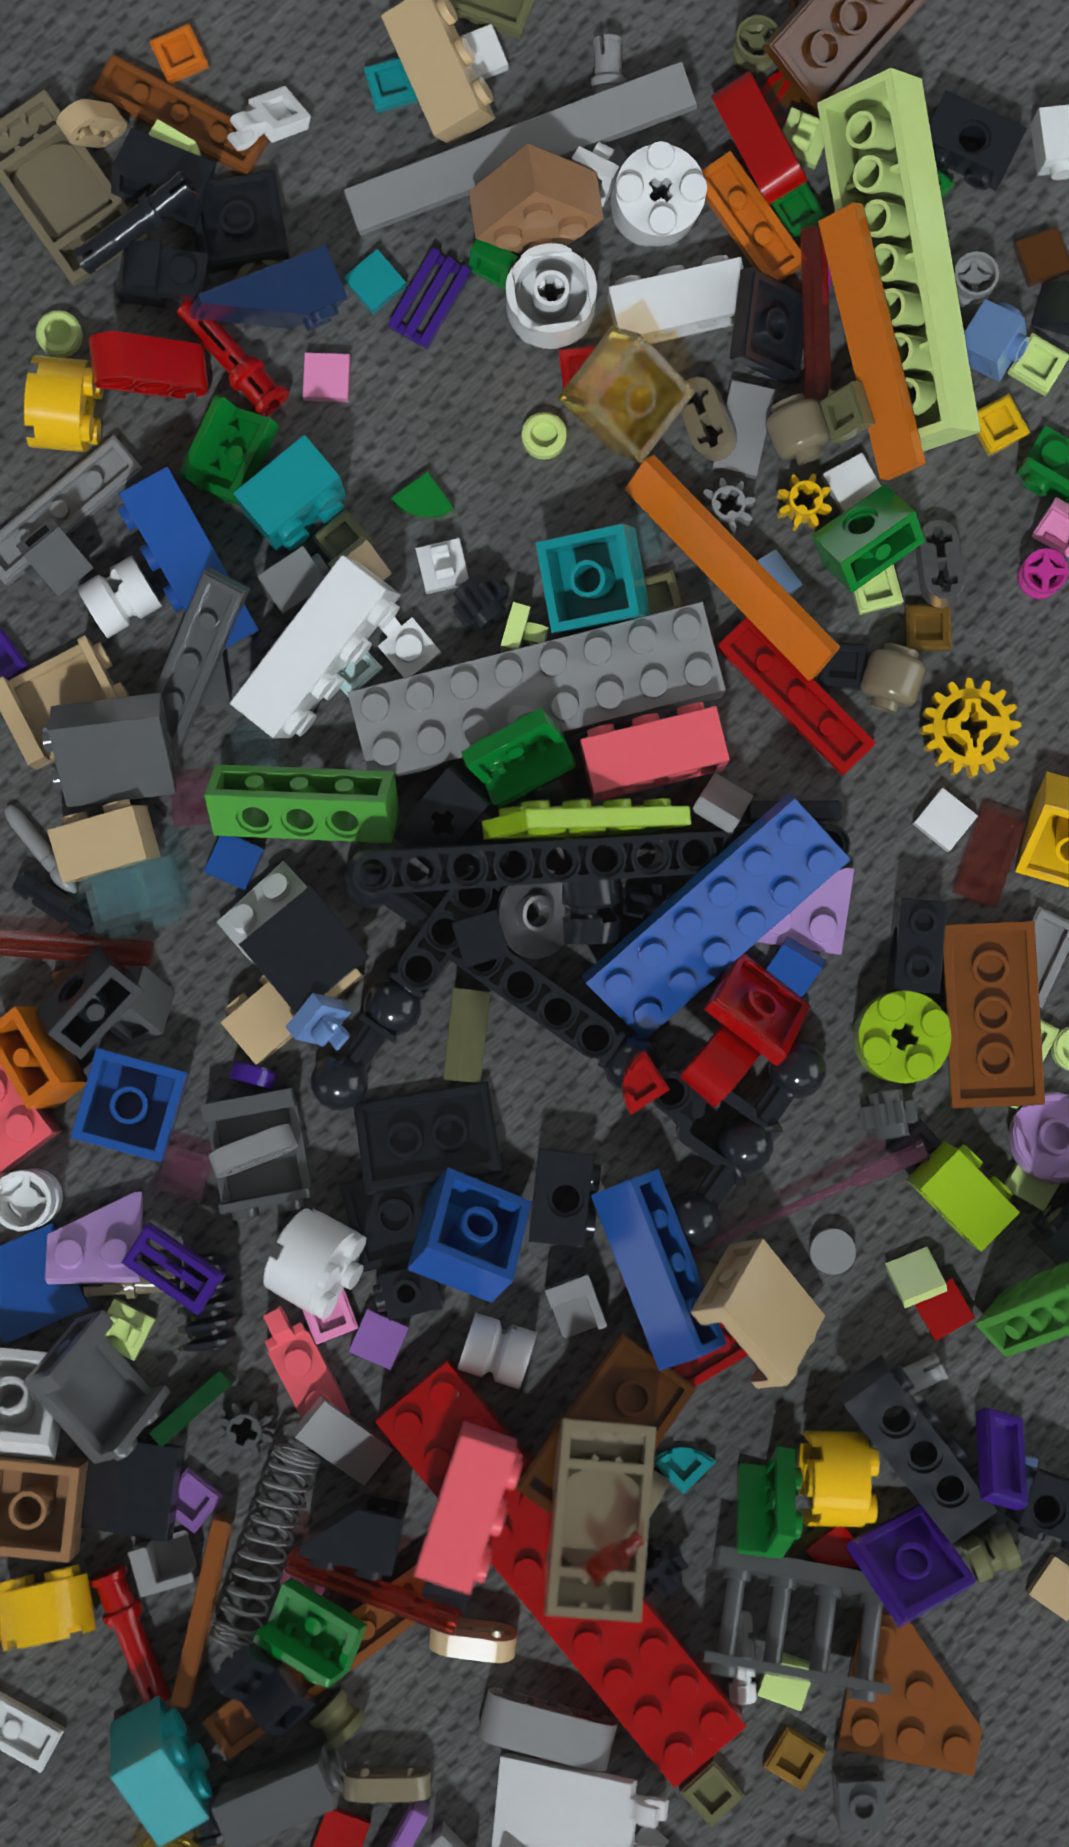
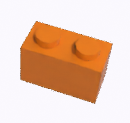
M15 1006L0 1018V1064L27 1109L58 1108L86 1085L88 1078L74 1054L46 1033L35 1014L40 1007Z

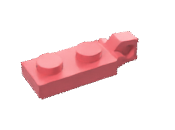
M282 1305L265 1313L263 1318L273 1336L264 1341L269 1350L267 1353L301 1419L320 1395L347 1414H350L351 1409L318 1345L315 1344L310 1329L307 1330L302 1321L292 1326Z

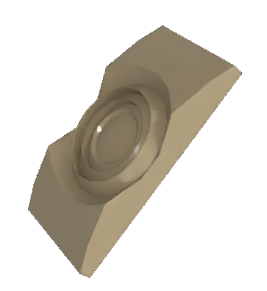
M44 89L0 119V184L66 278L75 287L93 274L87 273L80 266L79 262L83 258L76 259L73 249L81 246L129 209L121 197L111 194V183L86 147L69 143L56 123L61 112ZM146 233L135 241H143L144 239H146ZM122 251L97 268L94 273L121 256Z
M561 1418L553 1470L551 1528L546 1551L545 1615L641 1622L656 1440L655 1426Z

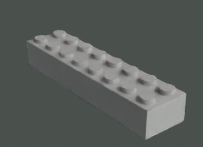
M703 602L347 693L367 770L394 771L395 781L445 769L459 761L464 764L465 761L461 751L474 745L477 739L487 734H494L514 723L520 715L534 712L541 707L560 727L566 738L586 733L587 730L608 724L617 725L632 721V719L643 715L660 714L676 710L688 704L722 698L726 689Z

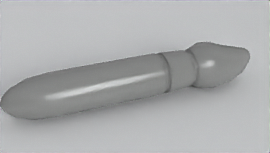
M6 806L4 811L8 823L37 860L41 862V865L50 872L52 881L64 891L71 894L76 893V882H61L53 849L29 819L15 806Z

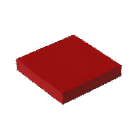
M744 953L725 969L704 1010L774 1065L778 1066L787 1057L808 1013L810 1004Z

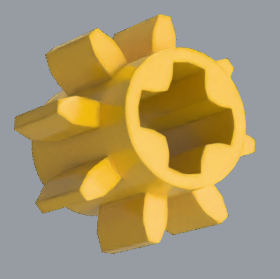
M794 474L789 480L791 491L785 489L778 490L776 498L786 503L779 510L777 517L784 518L788 516L793 521L792 531H796L800 523L807 522L812 530H816L819 525L817 513L822 516H829L832 510L831 506L823 503V499L828 496L831 488L824 487L821 489L815 483L816 474H812L808 480L799 481L798 477ZM799 494H801L804 500L812 498L813 503L809 510H807L805 505H795Z

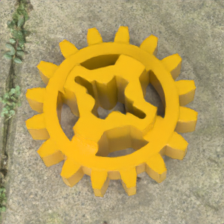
M966 678L963 681L961 690L953 681L945 686L947 697L936 692L930 699L937 708H925L922 712V716L930 720V724L921 727L919 734L931 737V741L923 749L925 752L933 750L938 752L939 755L934 762L937 767L946 761L951 763L950 775L955 776L964 767L966 768L968 778H974L977 776L979 766H981L986 774L995 771L993 759L1002 764L1010 759L1004 748H1015L1018 746L1019 741L1015 737L1010 736V732L1019 729L1021 722L1010 720L1009 715L1017 709L1016 704L1004 706L1001 701L1005 697L1006 691L1002 689L995 695L989 692L990 681L985 680L978 689L974 688L972 678ZM959 700V705L957 706L958 714L954 718L942 720L948 706ZM981 702L987 705L995 716H991L981 707ZM968 718H970L972 725L979 726L980 731L973 735L972 738H970L968 730L961 729V725ZM998 736L992 750L982 756L981 752L984 750L983 742L987 738ZM944 739H950L959 747L960 755L954 752Z

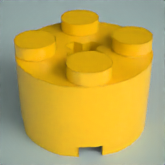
M34 355L31 363L37 365L38 369L37 373L27 372L24 395L25 426H34L35 438L26 437L28 446L30 448L87 452L90 445H99L101 439V419L94 417L95 399L102 400L104 389L94 386L91 360Z
M806 1430L803 1436L809 1443H800L798 1453V1467L802 1469V1486L799 1495H805L808 1503V1508H799L802 1512L803 1524L805 1526L863 1527L866 1523H875L877 1519V1499L875 1494H871V1476L877 1477L879 1474L880 1459L878 1449L869 1448L868 1438L865 1437L863 1432Z
M80 1564L44 1573L45 1581L35 1583L34 1574L0 1582V1636L3 1651H8L14 1647L20 1649L70 1638V1633L83 1631L84 1634L97 1629L87 1572L81 1573Z

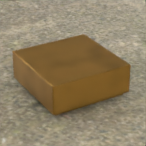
M905 605V647L915 651H950L952 649L951 606L939 608L932 605Z
M785 1724L762 1765L773 1774L799 1790L804 1791L827 1750L822 1745Z

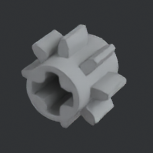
M720 478L718 490L714 493L711 490L705 489L702 498L710 503V506L705 508L734 537L738 522L745 526L750 525L752 517L744 512V509L754 506L756 500L755 497L745 498L742 492L743 481L739 482L736 487L727 486L724 478ZM728 499L732 500L735 503L733 510H730L727 515L719 512L721 504H725Z

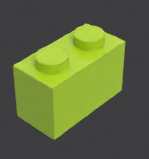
M943 1141L906 1181L967 1243L982 1252L1020 1212L1008 1201L1013 1196V1193L995 1176L988 1180L979 1171L983 1162L968 1147L962 1145L958 1149Z

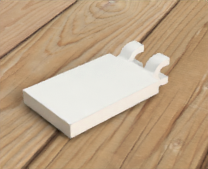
M505 1753L500 1756L491 1847H658L634 1843L635 1825L637 1823L655 1829L658 1826V1820L665 1821L667 1819L669 1800L637 1795V1780L590 1771L524 1755Z

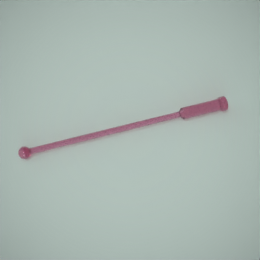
M921 1139L916 1140L909 1147L854 1170L850 1178L716 1236L715 1239L704 1247L690 1249L692 1256L854 1185L864 1187L918 1162L923 1161L924 1163L929 1161L930 1158ZM621 1275L620 1282L625 1288H627L624 1279Z

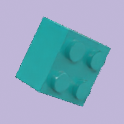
M305 435L233 493L243 514L277 554L285 548L291 552L301 546L310 535L307 530L320 519L323 523H327L336 517L344 508L342 501L347 498L340 476Z
M618 524L535 542L551 633L567 635L651 615L635 527Z
M160 1696L153 1698L110 1723V1778L158 1847L209 1819L208 1797L212 1796V1790L206 1777V1770L210 1768V1763L203 1747L198 1742L195 1744L191 1743L186 1736L187 1729L180 1713L175 1708L169 1710Z

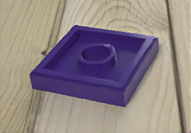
M920 1503L852 1539L846 1546L898 1628L971 1588L977 1581L953 1544L950 1543Z

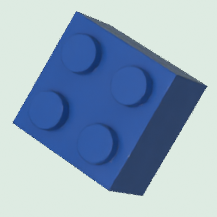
M96 1048L70 1138L165 1163L190 1075L187 1072Z
M447 1168L427 1192L407 1270L492 1303L513 1282L532 1201Z

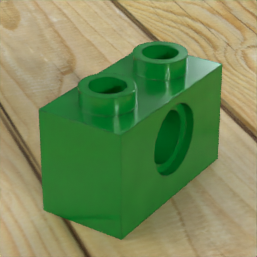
M885 484L811 535L822 564L851 593L925 542L915 510Z

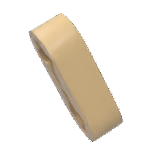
M81 99L73 102L60 113L56 121L57 126L69 143L92 148L106 147L122 136L127 128L126 121L113 104L90 99Z
M440 1616L431 1621L428 1646L434 1653L447 1657L504 1663L513 1660L515 1657L518 1633L515 1628L505 1623L456 1616Z

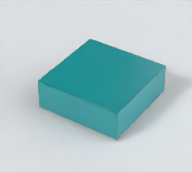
M399 57L363 67L376 114L419 102Z
M378 249L343 277L344 283L372 315L377 313L407 287L406 281Z

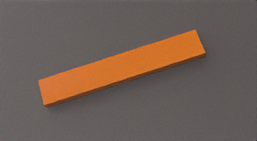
M853 202L823 218L818 223L856 381L863 383L875 424L868 428L879 478L891 480L925 465L926 462L863 204Z
M655 455L644 459L624 490L808 681L816 677L840 649V646Z

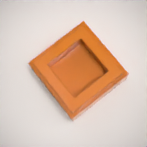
M190 23L149 41L161 70L170 84H174L209 68Z

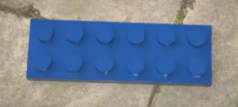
M789 792L585 972L582 977L585 983L640 1037L646 1039L851 859Z

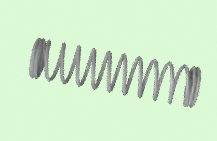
M282 1443L274 1445L275 1449L272 1452L276 1457L288 1463L314 1470L288 1468L272 1461L268 1463L269 1466L295 1474L307 1483L308 1487H288L268 1479H264L262 1482L269 1487L290 1492L302 1502V1505L289 1506L277 1504L263 1497H257L256 1500L261 1504L283 1509L296 1520V1523L272 1522L265 1517L254 1514L250 1518L255 1522L277 1527L288 1535L290 1540L284 1542L271 1541L250 1532L244 1533V1536L258 1543L272 1545L284 1555V1558L275 1560L265 1559L246 1550L238 1551L241 1557L266 1563L278 1575L277 1577H259L241 1568L231 1569L235 1575L261 1581V1583L272 1590V1593L270 1595H253L236 1586L228 1585L225 1587L228 1592L234 1595L255 1599L266 1608V1611L264 1613H247L231 1604L222 1603L219 1605L222 1610L228 1613L249 1617L260 1628L263 1625L258 1618L270 1613V1609L264 1600L276 1595L274 1587L269 1582L282 1578V1573L275 1564L283 1563L289 1558L281 1546L290 1545L295 1540L292 1533L286 1528H293L301 1523L298 1516L291 1510H300L307 1505L304 1498L297 1492L312 1490L313 1486L310 1480L304 1475L318 1472L319 1464L321 1463V1459L317 1455ZM292 1450H296V1451L302 1452V1453H304L305 1455H301V1454L295 1453V1452L292 1451ZM213 1622L214 1626H212V1631L209 1634L217 1643L234 1650H240L243 1646L249 1647L252 1643L255 1631H241L226 1622ZM222 1634L233 1635L246 1642L237 1641Z

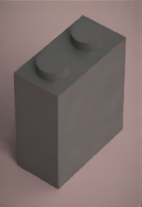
M161 693L51 706L49 723L42 725V739L45 751L53 752L56 763L52 764L53 784L56 791L63 790L67 807L176 794L177 765Z
M324 1738L224 1781L211 1810L226 1847H248L336 1809L340 1791L343 1789L341 1777L346 1775L345 1764L337 1748L330 1750Z

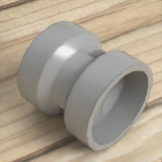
M974 251L965 254L959 259L954 268L960 307L969 309L979 307L985 299H988L998 282V264L993 257L984 252Z

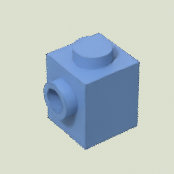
M985 299L964 332L970 368L998 382L1002 379L1011 362H1018L1022 358L1029 344L1025 317L1017 308L1004 302L997 305Z

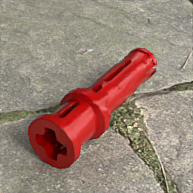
M185 301L177 310L176 316L187 325L204 347L229 373L230 386L235 391L241 390L255 406L254 412L268 417L284 404L290 393L285 386H278L264 370V362L255 356L249 357L218 321L192 319L189 308L193 302ZM206 326L224 345L225 350H223V348L208 333V331L205 329ZM256 383H257V384L260 386V388L263 390V394H262V392L256 387Z
M117 1564L94 1574L88 1579L89 1586L96 1589L105 1612L102 1616L104 1625H107L108 1628H114L141 1697L142 1705L157 1696H160L163 1702L171 1697V1693L166 1686L139 1617L143 1613V1605L140 1599L134 1598L126 1577V1573L129 1571L127 1564Z

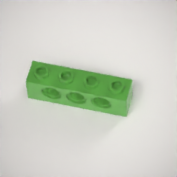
M215 764L204 794L214 836L392 843L400 815L394 771Z
M1069 1261L1008 1286L974 1323L1005 1357L1069 1335Z

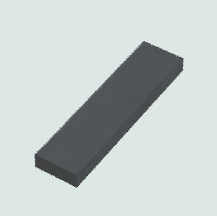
M211 567L205 569L153 692L161 693L172 746L176 749L181 748L186 741L250 590L245 585Z

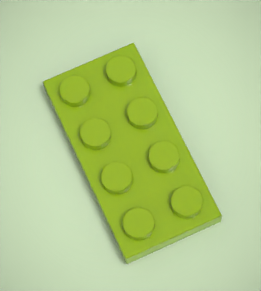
M669 798L645 800L640 805H631V799L604 801L603 805L591 806L590 800H574L563 802V806L550 807L549 801H530L521 803V807L499 809V817L482 821L484 840L562 838L661 832L691 825L690 806H671V799Z

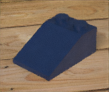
M324 245L198 294L189 308V313L192 319L286 329L305 325L306 330L311 331L332 321L331 318L339 314L337 308L348 297L328 248Z

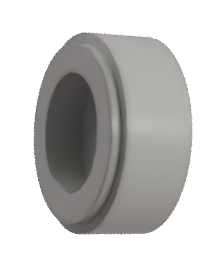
M825 1228L817 1232L811 1239L809 1257L813 1265L823 1273L830 1275L841 1274L852 1266L856 1257V1247L854 1241L846 1232L837 1228Z

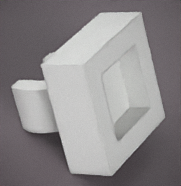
M601 142L597 143L593 152L579 146L571 161L596 171L601 206L604 207L611 195L619 170L618 165L610 162L615 149Z
M459 538L416 548L426 594L459 587L469 579Z

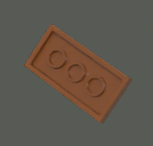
M1035 921L946 925L943 950L945 1013L949 1017L951 1029V1045L948 1053L950 1108L1045 1105Z

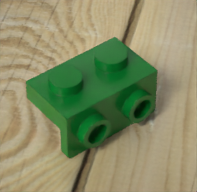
M215 395L209 409L203 416L202 424L184 457L179 476L198 491L239 506L233 493L259 472L280 426L271 418L237 408L225 397Z
M542 707L534 712L520 715L514 723L494 734L480 737L475 741L474 745L461 751L466 766L485 784L490 799L497 808L511 803L576 766L562 730Z
M777 1447L766 1466L747 1463L739 1465L737 1469L736 1550L738 1553L782 1559L794 1539L800 1538L803 1516L801 1511L796 1510V1495H799L802 1486L801 1467H796L795 1449Z
M290 1578L282 1583L268 1622L255 1631L252 1642L265 1649V1652L270 1657L284 1661L303 1673L308 1681L324 1687H330L350 1672L368 1624L295 1579Z

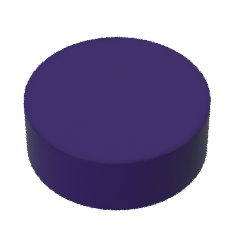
M236 1061L233 1062L228 1078L238 1083L272 1092L277 1075H275V1072L263 1067Z

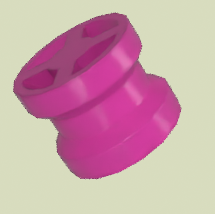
M1049 548L1038 549L1031 553L1020 565L1017 573L1018 585L1022 592L1031 598H1048L1055 594L1067 581L1069 573L1068 563L1064 556L1056 550ZM1032 574L1037 575V577L1041 580V584H1039V581L1036 579L1035 576H1032Z

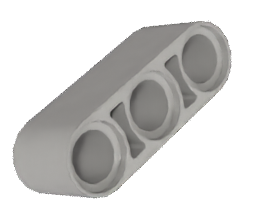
M499 1687L488 1689L477 1731L479 1739L491 1745L590 1771L603 1772L607 1770L618 1727V1722L615 1719L606 1715H602V1719L592 1717L593 1712L560 1703H558L557 1707L547 1705L548 1700L514 1691L512 1696L503 1694V1688Z

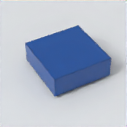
M219 836L203 872L247 891L265 850L236 836Z
M787 936L765 970L802 998L822 970L826 959Z

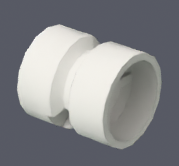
M132 555L110 567L109 577L104 578L97 575L77 587L85 605L107 638L130 626V617L136 616L142 619L162 607L158 596Z
M38 1168L24 1169L11 1172L0 1179V1223L8 1229L16 1231L31 1230L52 1221L59 1213L63 1202L62 1187L56 1177L48 1171Z
M475 1312L457 1369L479 1377L484 1376L487 1372H491L495 1382L519 1389L528 1366L537 1332L513 1324L507 1330H504L500 1320Z

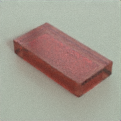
M985 807L981 808L952 893L996 908L1026 822Z

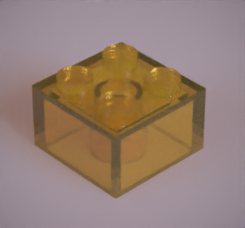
M611 326L557 398L610 451L618 456L642 463L694 395L695 390L640 333Z

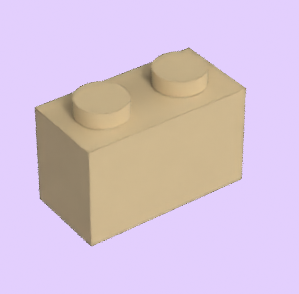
M130 799L119 800L103 805L104 814L90 818L87 811L67 815L61 818L63 826L47 830L61 882H79L160 859L161 855L147 806L131 805Z

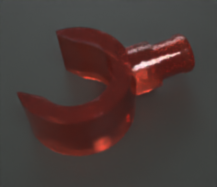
M632 1532L628 1538H623L619 1542H613L588 1558L582 1567L595 1587L599 1588L602 1581L618 1568L624 1573L631 1566L630 1558L636 1553V1549L644 1545V1539L640 1533Z

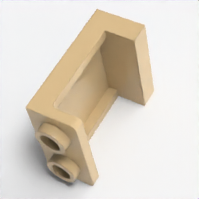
M86 635L77 639L78 645L11 680H7L3 676L0 677V712L27 764L35 770L55 761L53 752L45 751L42 739V725L49 723L51 706L129 697L123 683L119 682L114 685L106 669L112 667L113 663L102 643L98 642L93 645Z
M764 1239L729 1244L691 1310V1314L701 1325L721 1322L758 1366L750 1380L757 1389L789 1385L796 1376L797 1368L807 1349L814 1342L816 1333L825 1317V1314Z

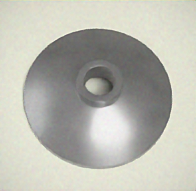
M561 883L504 887L498 901L497 914L510 950L526 958L539 959L554 954L565 944L563 943L562 917L569 913V908L562 905ZM530 905L532 913L530 917L527 918V909Z

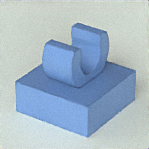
M312 993L287 1024L286 1028L295 1040L318 1044L323 1047L329 1041L336 1050H339L350 1037L347 1030L341 1024L351 1011L340 999Z

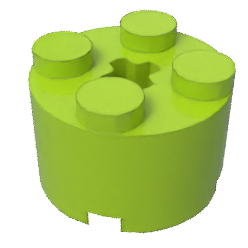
M896 991L880 995L865 1005L856 1017L852 1030L854 1050L866 1071L883 1081L913 1083L927 1079L942 1066L949 1053L951 1045L949 1017L936 1002L921 993ZM905 1026V1034L911 1037L909 1044L901 1045L898 1049L896 1048L898 1040L891 1037L892 1031L901 1030Z

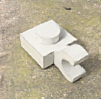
M283 86L249 99L247 112H238L230 118V122L238 131L228 134L227 139L237 151L248 149L263 134L273 143L308 130L311 116L288 88Z
M394 617L385 628L379 626L388 638L380 643L378 647L403 678L416 675L442 654L413 617L403 625Z

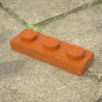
M731 151L701 170L707 183L706 202L753 268L779 281H783L805 266L807 258Z

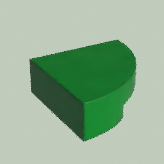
M428 472L391 497L392 502L401 511L420 518H441L454 512L453 506Z

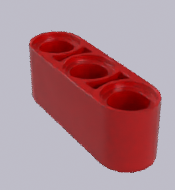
M750 70L711 94L712 100L769 205L809 181Z
M120 331L101 332L89 337L94 386L97 388L175 399H185L186 394L196 393V397L209 393L204 347L201 344Z
M721 1024L681 1072L679 1077L714 1108L731 1092L761 1054L725 1025Z

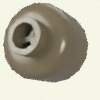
M801 393L785 398L770 408L772 414L767 418L765 425L776 454L780 459H796L798 465H804L823 455L821 447L829 442L830 435L819 401L812 398L806 399L804 394Z
M885 643L883 649L871 652L861 680L860 689L867 697L872 698L870 704L872 708L896 714L898 706L910 707L915 704L926 672L925 665L918 659L919 653L901 645Z

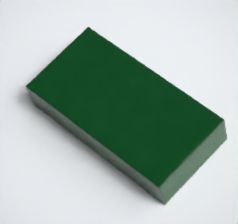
M224 1366L149 1434L163 1447L237 1379Z

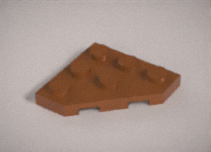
M863 1607L860 1610L848 1677L855 1678ZM882 1611L874 1682L892 1685L891 1695H877L876 1703L849 1699V1690L846 1689L836 1740L837 1749L974 1776L982 1728L911 1622L898 1628L888 1612Z

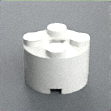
M663 141L642 147L632 153L623 163L611 193L612 216L619 231L631 242L642 246H666L683 238L693 226L705 202L707 183L699 165L687 152ZM660 191L665 195L664 199L660 198L656 202L650 198L652 192Z
M558 243L540 244L528 249L521 255V258L511 268L507 276L506 309L511 326L524 342L540 348L557 349L576 342L587 333L594 318L597 294L596 277L591 265L585 258L583 259L574 253L571 248ZM554 292V297L557 300L548 301L545 293Z
M306 1208L289 1222L277 1240V1243L284 1247L278 1260L271 1256L269 1257L264 1272V1286L308 1313L325 1320L333 1312L343 1289L351 1290L354 1288L362 1275L364 1267L358 1263V1260L366 1244V1237L321 1211L315 1209L311 1211Z

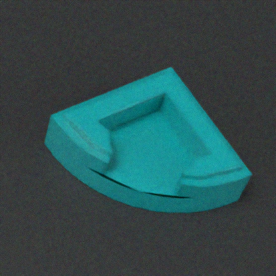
M690 1446L671 1447L654 1456V1465L683 1494L716 1462L708 1453L700 1449L696 1450L697 1448L691 1449L694 1447Z

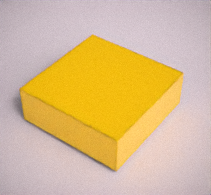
M1009 394L977 410L981 432L976 435L988 456L1030 434Z

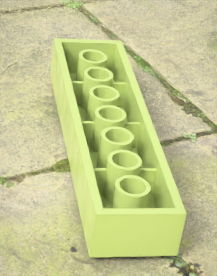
M889 68L818 102L817 105L835 212L853 202L863 204L924 452L980 433L981 431L922 78Z

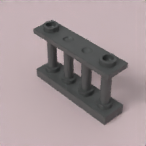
M721 1545L715 1549L712 1568L724 1570L723 1578L727 1579L717 1653L703 1651L700 1652L699 1656L700 1663L710 1664L709 1673L737 1678L739 1669L849 1690V1699L876 1703L877 1695H891L892 1685L874 1682L882 1609L885 1606L862 1571L787 1557L778 1559L740 1554L736 1548ZM751 1575L769 1578L768 1586L773 1587L763 1661L735 1656L745 1582H750ZM797 1583L815 1586L814 1594L818 1595L809 1670L781 1665L791 1590H796ZM842 1592L860 1594V1603L864 1604L855 1678L828 1673L837 1599H842Z

